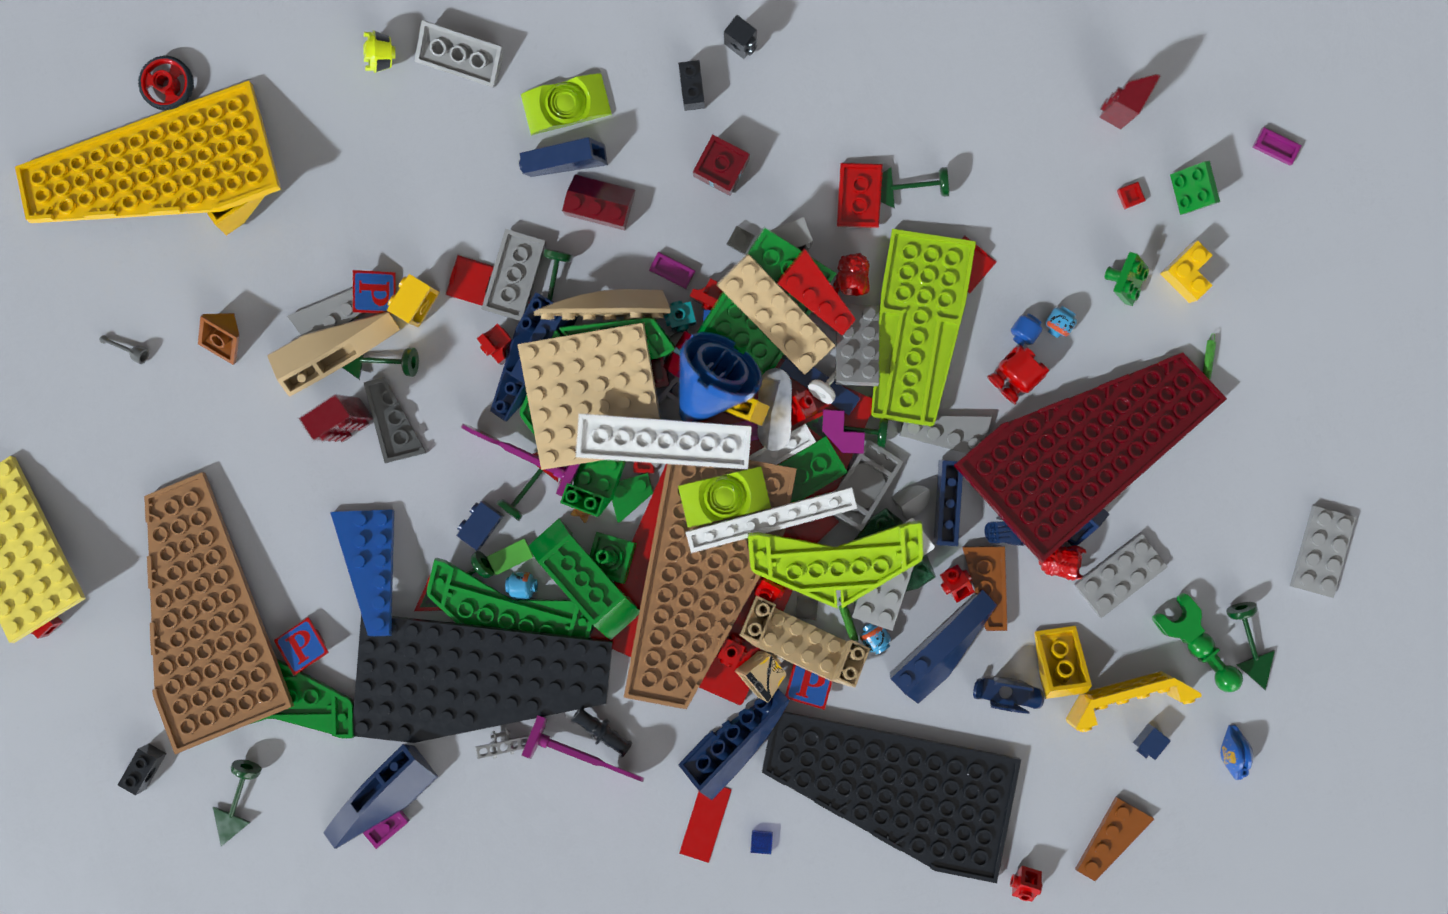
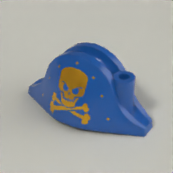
M1229 725L1221 746V759L1235 780H1242L1249 775L1248 770L1251 769L1253 763V750L1236 725Z

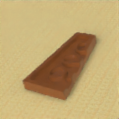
M1005 546L962 547L975 594L983 589L997 604L984 624L986 631H1007Z
M1115 797L1075 867L1076 871L1096 881L1149 826L1154 818L1122 799Z

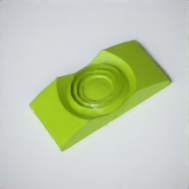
M601 73L577 76L557 84L542 85L521 94L531 136L612 115Z
M762 467L678 486L688 528L771 508Z

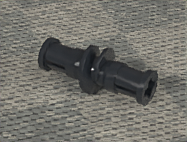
M583 706L576 711L571 719L572 723L576 722L585 731L591 733V738L597 737L596 745L602 741L606 746L618 752L621 758L624 757L632 745V741L625 740L616 731L610 729V721L608 719L600 722L598 718L586 712Z

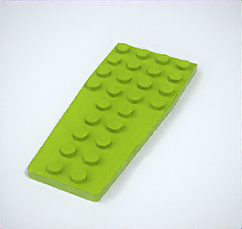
M892 229L881 291L879 314L878 386H873L871 415L874 418L929 427L935 424L966 304L976 241Z

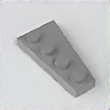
M353 289L290 314L287 317L302 336L354 321L363 313L353 312Z

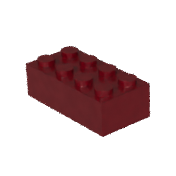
M338 394L333 395L299 418L312 440L322 442H344L352 437L351 433L355 430L361 431L370 425L369 421L373 419L360 398Z

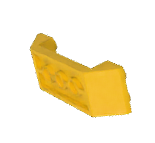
M1159 671L1079 694L1066 717V721L1077 731L1087 732L1092 730L1093 726L1098 725L1094 708L1102 710L1108 708V705L1112 703L1125 704L1131 698H1147L1150 696L1149 693L1167 692L1168 696L1183 704L1193 703L1196 701L1195 699L1202 697V695L1176 678Z

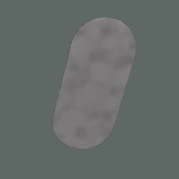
M778 368L769 369L762 375V384L758 390V401L770 406L763 425H758V437L761 444L771 451H778L784 448L791 437L792 384L788 374Z

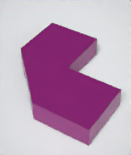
M823 409L822 431L842 453L864 454L865 432L844 431V410Z

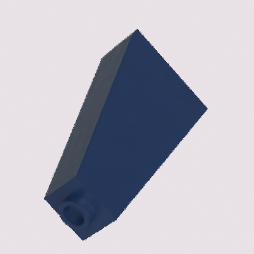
M590 137L519 153L520 170L522 174L530 177L608 165L605 144Z

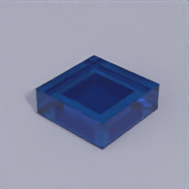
M752 830L750 853L771 855L773 832Z

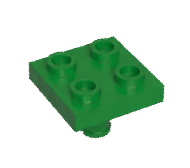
M1204 161L1170 174L1180 215L1188 214L1220 202L1210 161Z
M1129 252L1122 270L1109 266L1106 269L1104 278L1105 280L1115 281L1116 285L1113 292L1124 304L1133 306L1140 296V288L1143 281L1148 277L1149 267L1137 253Z
M596 532L590 556L611 580L626 584L637 543Z

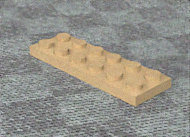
M749 254L742 258L717 283V286L804 375L836 346Z

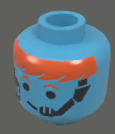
M1063 306L1061 308H1054L1045 322L1046 326L1050 328L1048 333L1056 338H1059L1060 335L1064 337L1069 336L1077 324L1076 314Z
M513 572L506 579L505 589L511 598L530 599L534 592L538 590V581L534 579L533 574L530 572Z
M870 623L862 628L864 631L861 633L860 639L866 647L870 648V653L875 652L879 654L890 647L891 636L885 628Z

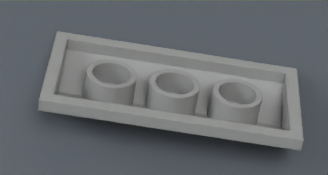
M422 20L414 62L494 88L502 66L503 46Z

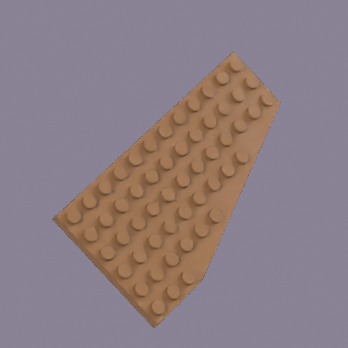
M749 460L748 469L762 467L771 508L789 504L791 502L796 468ZM667 464L623 698L687 710L760 578L750 567L748 538L691 553L686 536V531L748 514L688 528L678 488L681 485L748 469ZM786 528L768 532L766 534L782 537Z
M204 472L144 496L149 556H147L148 589H150L151 599L150 645L154 671V689H152V693L174 754L294 706L210 483Z

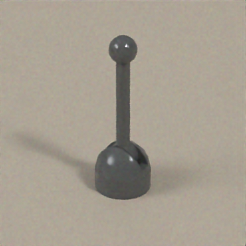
M105 335L99 338V341L103 344L108 343L129 352L131 359L136 363L144 364L148 359L149 350L144 347L136 346L130 349L109 340Z

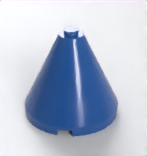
M709 332L692 334L680 350L679 415L682 421L701 422L754 397L761 387L762 375L752 356L747 351L744 354L740 353L734 348L735 342L721 335Z

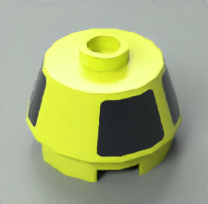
M372 30V32L364 31L363 36L368 37L363 44L364 62H368V65L365 66V71L377 73L391 68L392 59L396 57L395 46L391 44V37Z

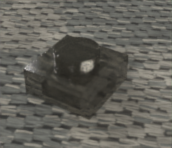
M736 226L726 245L745 255L755 235Z
M797 596L795 617L816 620L818 600Z

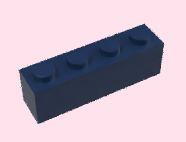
M939 460L933 544L958 546L963 475L954 466L958 461Z

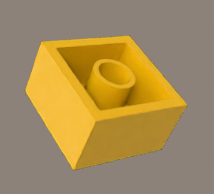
M408 274L407 277L405 276L399 284L400 289L397 294H394L388 301L389 307L387 311L405 322L419 327L440 292L413 275Z

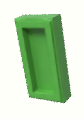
M526 538L487 556L495 575L534 557L528 547Z

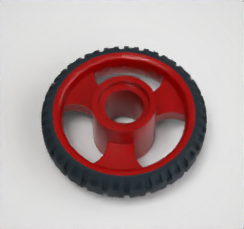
M163 55L148 61L143 66V69H141L138 79V87L143 99L149 105L159 110L175 109L185 104V102L187 103L193 93L194 79L190 69L184 62L172 56ZM163 64H171L169 72L158 70L151 75V72L156 67ZM184 75L185 86L181 95L177 96L176 94H178L181 88L178 77ZM169 79L168 85L163 87L164 82ZM153 86L166 96L165 102L156 101L150 95L148 88Z

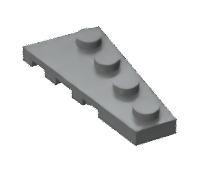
M937 416L935 424L931 427L903 422L899 436L967 454L987 437L992 417Z

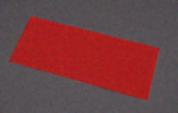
M724 787L713 800L698 791L679 854L709 863L731 789Z

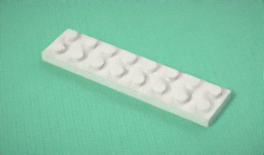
M579 413L576 457L748 469L751 426Z

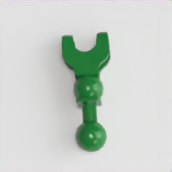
M1181 593L1177 597V603L1182 610L1178 620L1172 622L1165 615L1159 613L1152 616L1153 622L1163 635L1180 638L1183 643L1187 644L1190 654L1198 658L1199 662H1207L1215 672V684L1220 690L1235 692L1242 686V673L1234 666L1225 665L1219 658L1217 653L1220 649L1215 647L1213 638L1208 633H1204L1205 630L1201 626L1202 611L1189 595Z

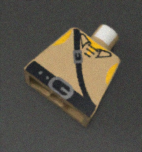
M758 651L735 670L752 692L766 702L770 701L786 677V672L780 666L784 659L764 651Z

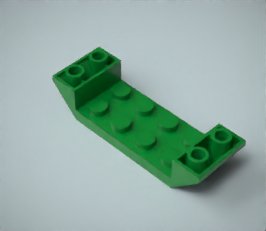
M601 460L580 464L573 485L567 483L560 503L599 517L614 497L626 461Z
M558 518L528 547L541 567L591 624L612 640L639 615L640 609L629 596L626 597L572 536L571 530Z

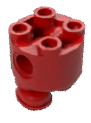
M1022 345L1016 346L999 363L998 368L994 371L995 373L987 376L988 380L996 388L1000 389L999 391L1014 405L1019 400L1018 394L1020 392L1029 393L1049 372V369L1042 362L1038 363L1034 359L1036 355L1029 348H1024ZM1006 379L1010 384L1008 387L1002 388Z

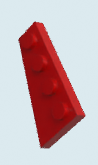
M803 249L779 278L777 284L843 336L856 319L807 251Z

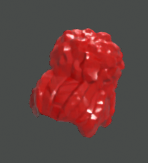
M862 253L841 256L837 267L839 272L833 283V288L837 294L839 289L842 294L851 296L866 295L870 291L868 278L870 264L867 257L862 255Z
M1077 545L1059 547L1044 562L1041 563L1039 561L1041 570L1047 575H1056L1067 580L1082 579L1083 576L1079 573V569L1082 564V553H1086V549Z

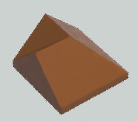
M235 313L201 315L198 345L234 365L237 359L240 336Z

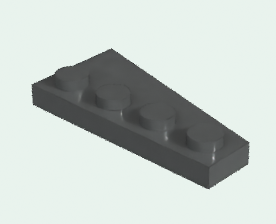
M383 377L363 382L384 463L426 454L386 379Z

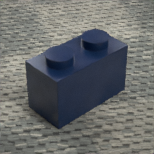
M485 501L476 502L469 511L471 516L468 520L464 519L457 528L459 532L456 536L476 551L482 548L505 516Z

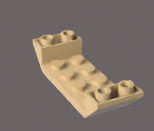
M759 596L755 597L740 636L752 645L827 680L853 688L856 687L870 648L853 640L845 641L776 609V604Z

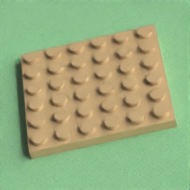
M644 323L518 344L541 470L606 460L576 457L579 413L661 419Z

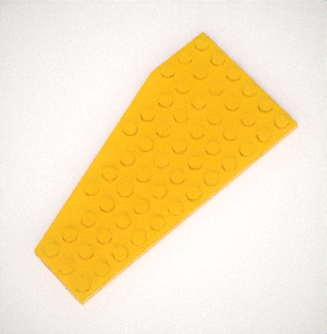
M249 80L188 102L175 109L161 112L15 166L25 219L30 223L222 212L281 190L253 84Z

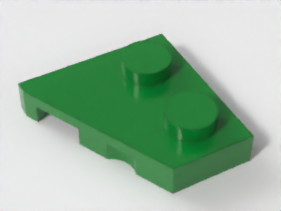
M648 473L619 481L612 499L618 523L623 521L653 494Z

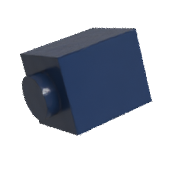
M1149 723L1133 741L1138 747L1136 750L1146 759L1150 756L1154 760L1158 758L1171 742L1169 738Z

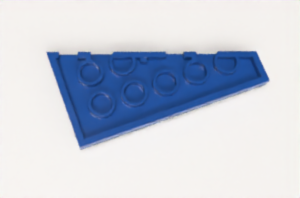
M394 510L330 512L368 636H391Z

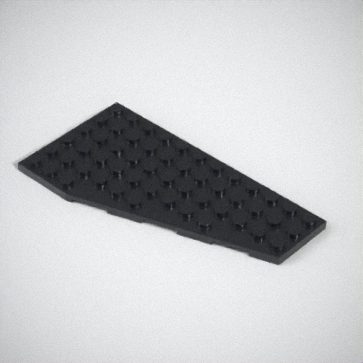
M361 615L353 711L354 736L417 743L537 718V715L544 717L578 710L581 706L588 708L606 704L613 641L392 616L391 636H368Z
M783 712L768 736L762 766L763 774L784 786L790 787L811 799L814 803L842 819L848 820L893 848L927 865L934 871L997 883L1021 764L1020 758Z

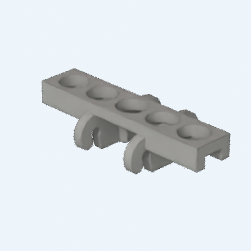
M505 728L504 732L500 733L492 731V735H490L493 738L492 742L475 747L477 759L493 756L495 759L498 754L510 752L512 755L514 751L524 749L525 745H521L520 742L523 739L528 740L529 735L509 738L511 733L507 728ZM505 736L506 741L497 742L498 737ZM514 741L518 743L516 747L513 746ZM503 743L507 744L505 751L500 750V746ZM482 748L487 749L485 754H480L479 751Z

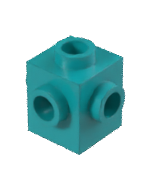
M682 301L670 303V313L665 314L664 317L666 325H671L672 331L676 330L677 333L689 330V326L696 325L691 301L682 303ZM677 315L683 316L680 319L676 318Z

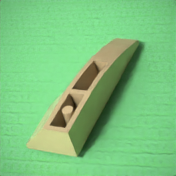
M616 289L592 292L564 299L534 311V316H541L543 320L554 319V316H562V320H574L575 316H583V320H596V317H603V320H616V317H624V320L651 317L656 320L662 319L665 314H669L670 307L663 290Z
M388 311L304 334L268 354L267 357L277 381L290 397L368 352L398 332L400 328Z

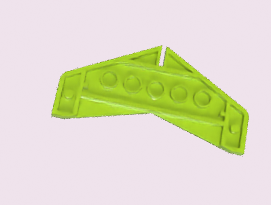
M910 521L837 547L761 532L748 533L750 567L755 574L834 608H837L836 590H840L841 607L844 608L916 565L923 558L921 521Z

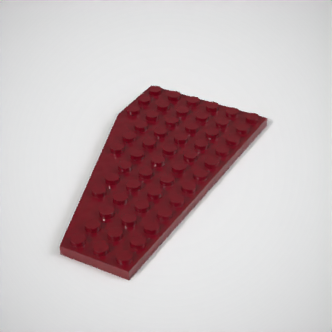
M1182 352L1083 393L1045 406L1012 421L1002 423L954 466L1042 563L1226 401L1227 398Z

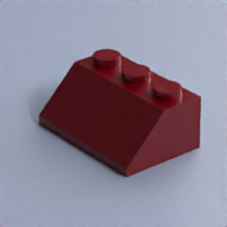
M1158 74L1127 82L1122 88L1118 87L1103 102L1100 107L1102 113L1099 118L1119 129L1125 127L1140 114L1161 76Z
M575 174L567 189L562 212L566 216L625 231L636 190Z

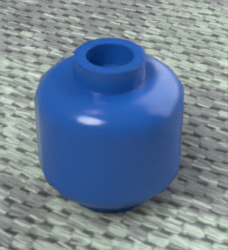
M1031 314L1019 316L1011 328V333L1014 336L1013 341L1022 346L1024 344L1033 345L1043 330L1042 322Z

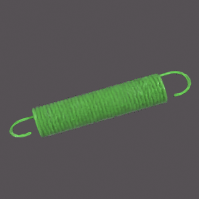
M1207 340L1203 374L1208 379H1211L1216 349V342L1214 340Z
M841 605L838 606L849 639L858 641L859 638L848 606L844 608Z

